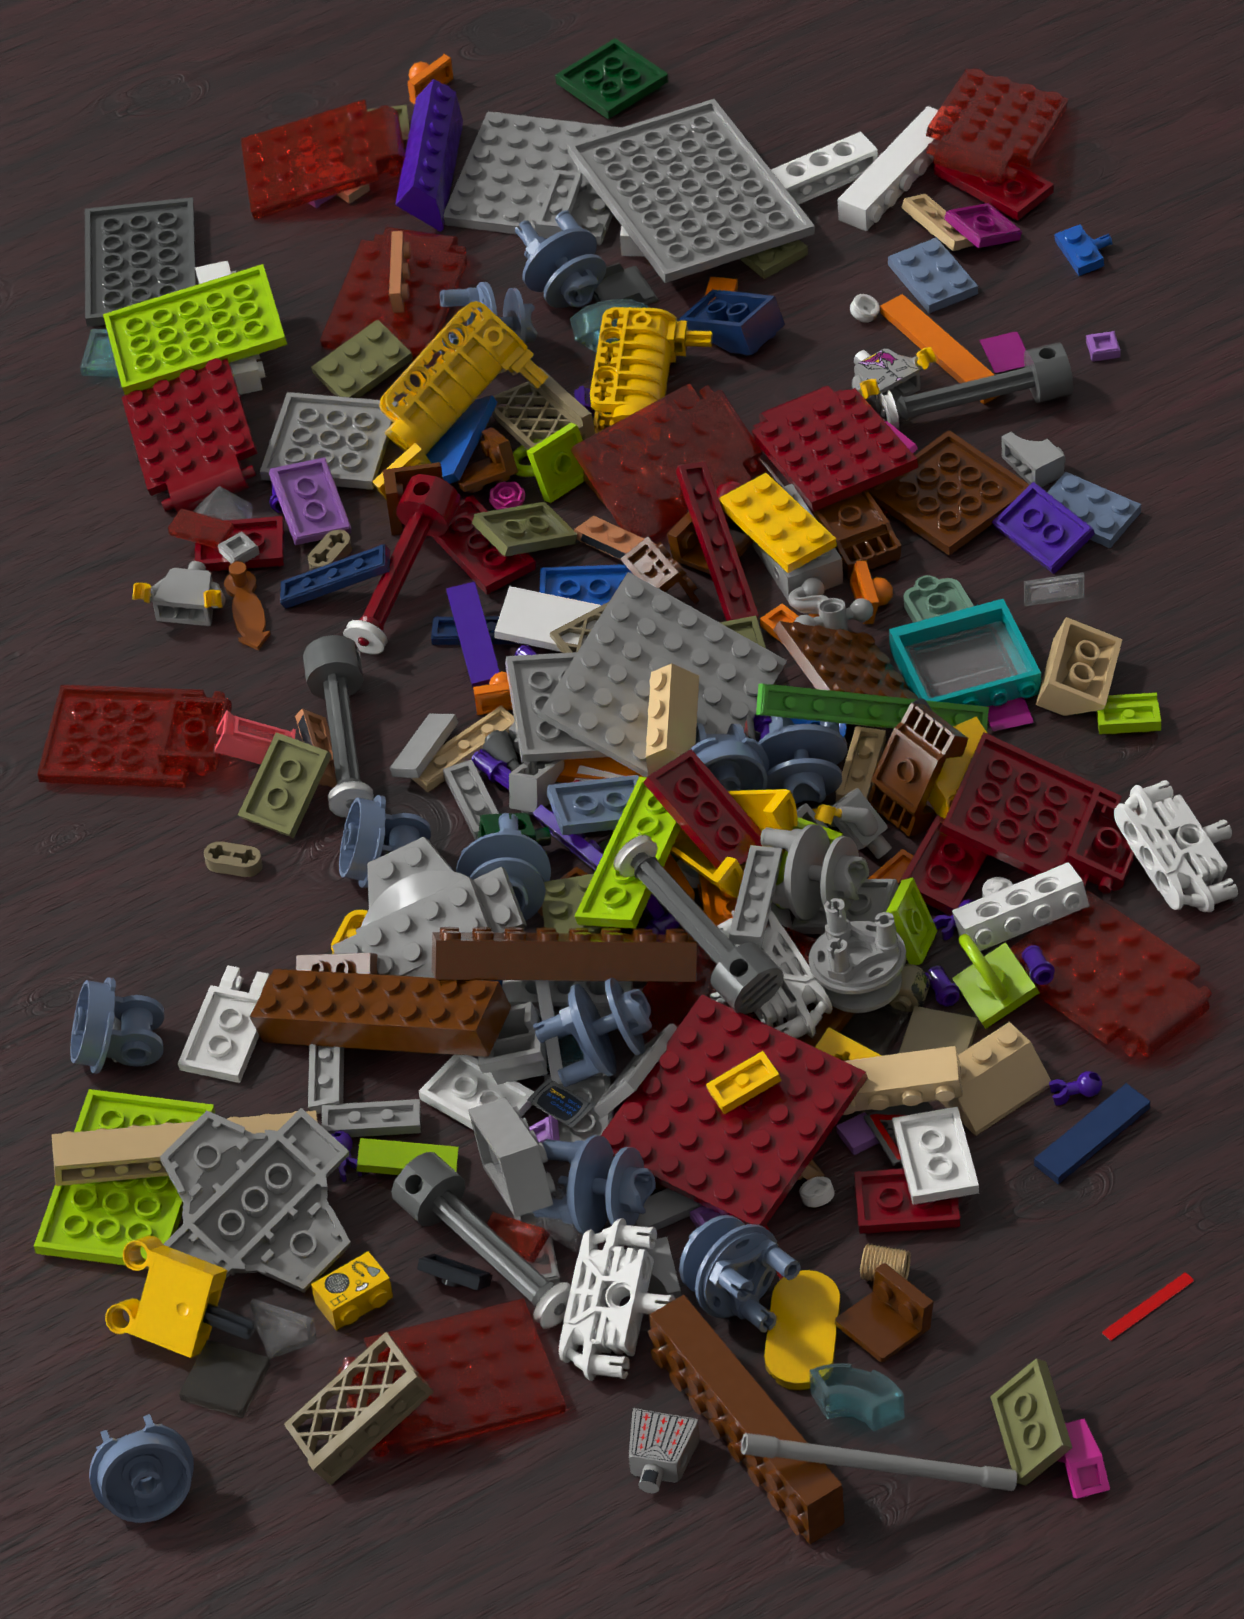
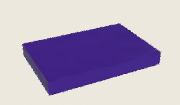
M1032 482L992 521L994 528L1052 574H1055L1096 534L1090 525L1035 482Z

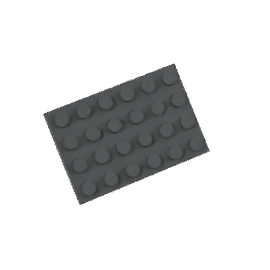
M193 197L85 209V320L87 327L106 325L103 317L105 313L197 285Z

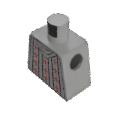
M633 1409L629 1462L631 1474L641 1477L639 1481V1488L647 1493H656L659 1491L661 1481L676 1483L681 1480L700 1440L698 1419Z

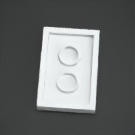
M453 1055L419 1090L420 1100L473 1130L468 1109L506 1097L512 1107H518L522 1117L533 1105L527 1099L534 1091L516 1081L497 1085L491 1072L482 1074L478 1066V1059L469 1055Z
M958 1107L892 1118L893 1130L913 1205L979 1193V1184Z

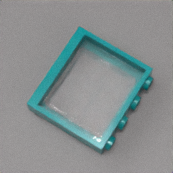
M1004 599L889 629L890 652L907 687L918 698L927 701L987 707L991 705L1001 706L1009 700L1020 697L1030 698L1039 695L1041 671Z

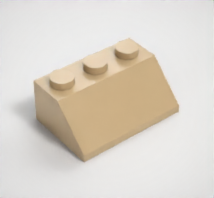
M1066 617L1053 638L1036 705L1063 716L1103 710L1106 706L1122 639Z
M672 663L651 672L646 736L648 776L684 754L696 744L699 675Z
M1008 1022L958 1055L961 1066L963 1097L940 1102L946 1108L958 1107L962 1123L977 1136L1048 1089L1051 1079L1031 1041Z

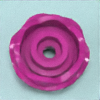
M504 481L497 483L490 491L489 502L496 510L522 506L525 500V491L517 482Z

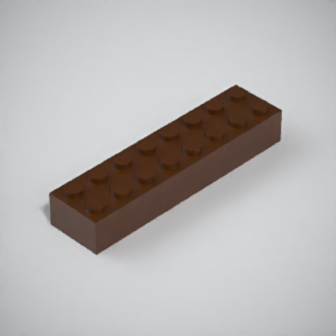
M440 927V932H432V973L435 980L606 981L614 978L617 981L696 982L697 942L689 934H686L683 929H666V934H655L652 929L639 928L634 929L633 934L621 933V929L603 928L601 929V934L589 933L587 928H570L569 933H558L556 928H537V933H526L524 928L507 927L504 933H494L492 928L473 927L472 932H460L458 927Z
M274 969L250 1015V1019L264 1043L314 1044L327 1047L489 1057L510 1012L511 1005L499 981L435 980V978Z
M685 1295L649 1314L651 1329L648 1333L653 1343V1349L651 1350L653 1360L658 1367L666 1368L670 1373L673 1385L678 1391L684 1390L689 1397V1402L698 1415L703 1414L707 1418L712 1433L718 1439L722 1437L725 1440L733 1459L738 1463L743 1462L747 1467V1472L752 1482L757 1487L762 1486L765 1489L774 1509L783 1511L787 1516V1521L792 1531L797 1536L802 1535L809 1544H812L845 1524L843 1487L826 1464L742 1454L741 1443L745 1433L772 1436L780 1440L807 1442Z

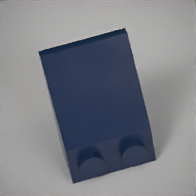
M714 289L678 319L679 322L687 321V328L691 331H712V343L730 353L743 354L745 356L758 352L759 348L766 341L773 338L785 325L775 296Z

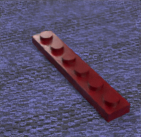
M706 461L678 465L675 472L726 621L751 616L758 618L759 615Z

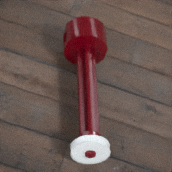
M418 474L410 479L396 508L398 518L406 527L390 558V572L382 575L363 616L359 620L348 622L347 628L343 632V636L355 641L359 651L362 653L378 655L384 651V646L388 643L387 636L383 632L384 624L426 536L439 537L444 535L460 505V495L456 489L437 476Z

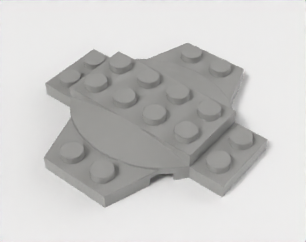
M422 837L368 863L369 910L361 927L356 929L357 934L332 945L335 954L377 953V975L434 978L432 973V932H440V927H458L460 932H472L473 927L492 928L494 933H504L507 927L524 928L527 925L506 869L501 866L476 879H471L466 875L454 872L430 841Z
M302 1108L278 1131L265 1130V1133L255 1134L245 1130V1127L206 1111L160 1156L165 1170L184 1203V1224L163 1245L227 1269L226 1278L230 1274L234 1275L235 1273L259 1272L304 1293L351 1246L346 1232L332 1207L327 1202L328 1187L326 1179L349 1156V1151Z

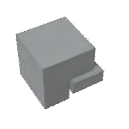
M532 1002L511 1006L489 1057L478 1056V1066L482 1074L491 1072L497 1085L547 1074L545 1042L541 1044L536 1037L533 1024L541 1021Z

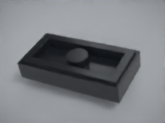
M434 1253L419 1258L417 1270L443 1278V1284L457 1288L463 1285L474 1290H480L490 1286L493 1276L487 1271Z

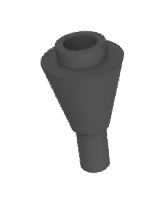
M496 730L487 735L483 745V749L499 761H505L508 764L507 768L511 771L520 766L508 731Z

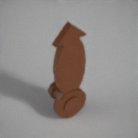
M240 561L234 562L229 566L230 574L224 581V587L227 594L234 597L232 601L233 618L238 631L243 636L239 637L238 640L251 648L259 650L271 633L270 631H265L264 609L261 601L254 594L257 588L256 578L254 574L247 571L245 563Z

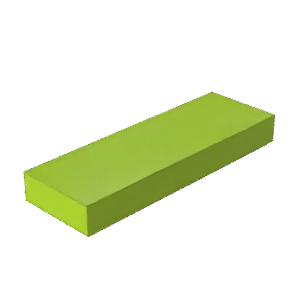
M360 1138L357 1171L399 1175L410 1161L426 1152H435L456 1171L459 1147Z

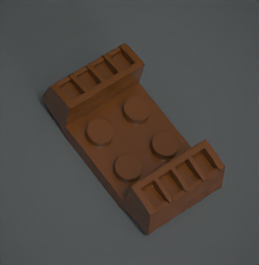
M864 490L814 512L807 505L815 519L836 538L837 547L835 549L842 558V570L846 579L851 577L856 561H866L870 570L900 559L902 545L894 534L890 522L868 490Z
M911 703L901 722L894 727L871 779L872 788L868 802L878 813L882 814L909 837L927 831L936 815L935 810L926 804L946 758L962 757L968 737L927 706Z

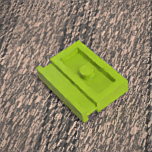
M1157 693L1108 695L1105 708L1097 710L1099 734L1161 731V716Z

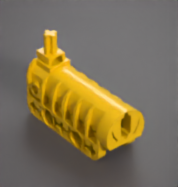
M471 302L455 314L382 395L379 403L380 410L393 422L384 433L404 452L416 443L426 455L500 372L503 373L508 370L513 376L519 372L537 389L549 376L530 360L534 354L511 328L483 303ZM471 313L475 315L473 322L467 326L463 325L462 322H466ZM456 328L460 329L463 332L464 337L462 336L461 332ZM449 332L456 335L458 339L457 344L450 342L448 338ZM438 351L444 352L443 355L441 354L436 359V364L428 369L424 367V365H427L432 360L434 353ZM411 374L418 377L420 381L419 387H415L410 382ZM404 393L406 396H403L398 401V406H393L392 403L394 402V398L397 395Z
M613 307L607 309L602 316L590 390L591 407L595 410L593 424L596 438L594 440L600 445L616 446V453L618 454L634 450L639 456L653 451L658 445L670 362H676V355L686 356L687 346L712 347V331H688L687 321L677 322V318L673 314L658 308ZM614 319H618L617 327H612ZM610 338L619 339V341H614L612 343L606 342V340ZM605 425H610L608 434H604Z

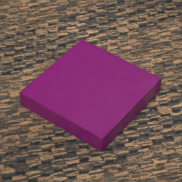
M989 203L946 211L944 218L945 221L977 248L1018 241L1022 235V231Z

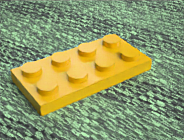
M767 473L718 498L723 512L787 573L837 547L836 538Z

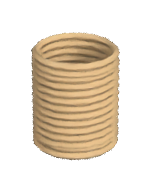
M868 1243L864 1248L861 1260V1279L874 1281L875 1269L885 1262L907 1280L911 1259L910 1251L893 1249V1247L890 1249V1247H880L879 1245H869Z

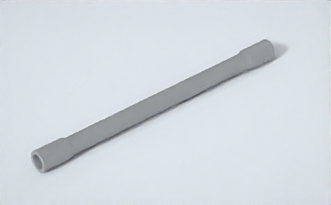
M750 1433L743 1435L741 1452L744 1455L766 1458L779 1457L977 1484L985 1488L1013 1491L1017 1483V1472L1011 1469L990 1466L977 1467L809 1444Z

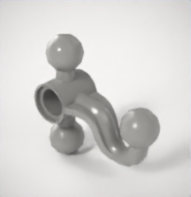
M815 577L805 580L801 587L794 589L788 596L789 605L796 611L806 614H819L818 617L814 618L809 615L797 617L794 622H799L803 625H820L829 629L837 630L841 628L848 631L847 620L854 619L858 622H865L870 619L874 610L872 603L864 598L856 599L849 608L845 607V602L841 599H829L823 595L825 591L823 582Z

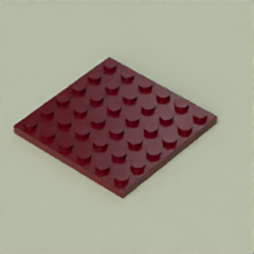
M701 995L667 1042L665 1053L661 1055L639 1087L628 1096L600 1136L605 1137L609 1141L614 1157L623 1147L636 1148L642 1156L644 1168L652 1171L655 1182L721 1215H731L738 1218L745 1225L755 1224L765 1228L868 1077L866 1071L741 1012L736 1013L732 1008L705 995ZM763 1051L779 1073L781 1081L724 1114L708 1092L706 1084Z

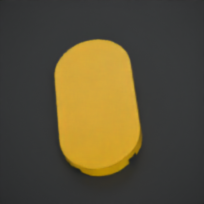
M801 1270L792 1280H787L783 1277L773 1290L770 1312L776 1315L777 1321L771 1330H767L764 1353L765 1367L768 1374H771L776 1379V1383L792 1390L810 1389L816 1386L818 1381L823 1378L825 1380L830 1375L834 1364L838 1327L835 1325V1318L840 1313V1293L835 1282L823 1273Z

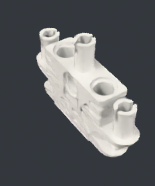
M1166 780L1146 788L1135 785L1131 789L1130 797L1126 800L1125 804H1118L1115 808L1114 818L1128 845L1168 905L1174 910H1181L1183 904L1197 907L1202 912H1212L1215 904L1236 898L1238 895L1236 884L1228 886L1234 881L1231 878L1222 881L1227 870V864L1213 845L1214 843L1231 838L1232 830L1230 825L1223 827L1228 822L1220 820L1214 824L1202 827L1183 797L1179 794L1173 798L1172 786H1168L1169 782Z
M770 910L761 948L783 971L784 978L777 993L760 1009L754 1012L762 1023L772 1028L773 1023H776L778 1027L775 1029L798 1039L808 1034L810 1038H813L816 1033L815 1027L822 1019L823 1013L830 1014L833 1010L831 1001L823 987L814 979L809 965L785 929ZM733 918L717 925L728 939ZM718 992L710 994L711 999L730 1007ZM811 1003L816 1004V1008L809 1013L806 1006ZM785 1017L788 1022L783 1023V1018Z
M621 1218L616 1220L611 1227L603 1229L600 1233L595 1234L590 1229L583 1235L563 1321L559 1356L564 1363L573 1361L574 1365L583 1371L585 1378L593 1381L596 1375L625 1379L628 1372L623 1371V1369L629 1370L628 1357L601 1355V1352L611 1353L613 1351L615 1354L622 1355L624 1351L627 1355L634 1356L643 1313L651 1314L675 1300L673 1295L648 1293L654 1265L652 1256L645 1249H639L638 1252L634 1248H627V1251L624 1249V1245L653 1249L656 1243L651 1242V1239L657 1240L655 1227L626 1225L625 1219ZM606 1241L603 1250H598L597 1244ZM631 1296L626 1305L619 1306L624 1297ZM579 1345H583V1354L576 1352Z

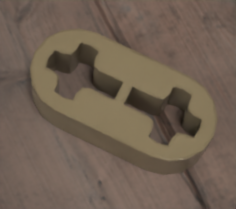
M333 530L326 534L308 555L309 570L311 571L346 558L352 550L350 535L344 530Z
M213 842L204 850L207 868L216 873L252 877L260 873L263 867L260 851L252 846L228 842Z

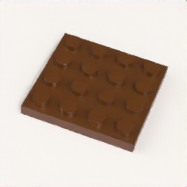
M948 430L914 455L917 458L919 468L867 490L880 508L950 556L991 526L992 521L1029 484Z
M778 621L773 629L816 689L919 699L915 693L910 691L904 683L903 676L895 671L889 663V658L880 651L875 644V639L868 633H855L841 628L836 630L820 625L810 626L799 622L790 623Z

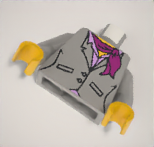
M932 347L918 351L917 356L913 358L898 355L890 349H883L873 355L862 350L854 357L855 377L852 379V389L856 388L871 407L879 413L881 412L879 403L880 392L882 395H886L887 391L890 390L894 401H897L901 395L907 397L920 390V370L927 369L929 363L936 362L937 358Z

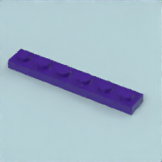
M540 805L533 812V815L541 826L548 827L550 834L596 871L604 853L603 849L592 839L589 842L584 840L586 837L583 833L562 835L553 811L550 812L543 805ZM651 893L644 912L657 921L665 912L658 903L657 898Z

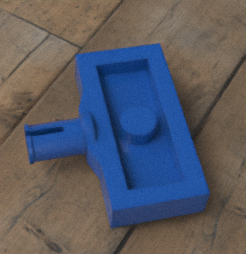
M1080 224L1055 234L1057 245L1078 276L1104 267V258L1098 250L1113 244L1109 234L1092 239L1086 234Z

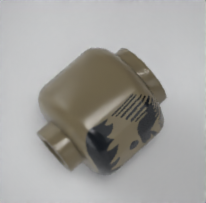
M906 964L901 971V989L897 996L888 1003L895 1011L900 1013L913 1012L914 1006L923 1007L930 988V981L925 972L916 965Z

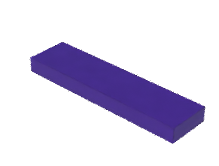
M475 581L446 588L472 689L476 686L489 685L490 678L500 671Z

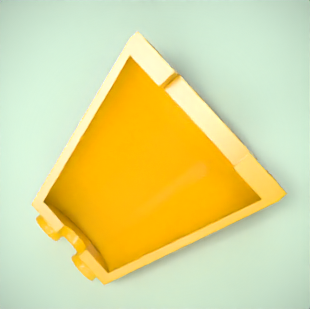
M790 790L728 791L761 831L766 827L792 831L793 826H798L796 804ZM681 828L670 852L724 893L738 898L746 864L741 867L737 859L726 857L718 869H716Z

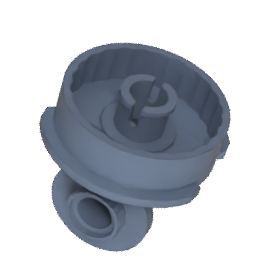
M697 723L696 744L690 749L694 751L727 791L766 790L767 772L769 771L768 756L760 743L745 735L741 724H731L727 734H706L703 724Z
M377 795L374 800L355 798L350 807L343 831L339 858L340 875L343 878L358 880V884L362 888L368 887L369 862L422 837L428 840L431 838L430 824L424 818L411 813L385 814L386 798L381 795Z
M107 977L104 983L86 980L78 997L73 1020L70 1047L72 1063L90 1066L91 1072L98 1074L104 1065L106 1057L113 1058L117 1062L128 1066H146L159 1060L163 1055L164 1044L162 1039L152 1032L164 1021L165 1011L159 1001L143 995L115 996L116 981L111 977ZM114 1017L121 1021V1030L113 1029Z
M150 1414L143 1416L145 1422L144 1429L115 1439L109 1437L107 1430L101 1431L103 1443L96 1447L97 1451L93 1456L89 1470L91 1488L97 1500L117 1517L135 1523L159 1520L176 1510L189 1492L194 1469L192 1452L186 1440L178 1432L164 1426L162 1423L153 1424Z

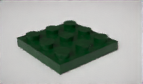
M616 38L555 75L556 84L607 119L612 118L669 82L668 73Z

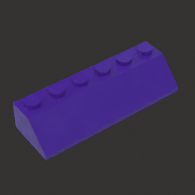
M433 79L415 100L395 205L441 232L445 224L444 212L449 202L463 118L456 92L447 85Z

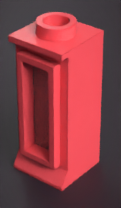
M226 710L216 731V734L221 735L215 746V752L261 765L275 733L277 732L295 739L296 729H293L291 732L234 716Z

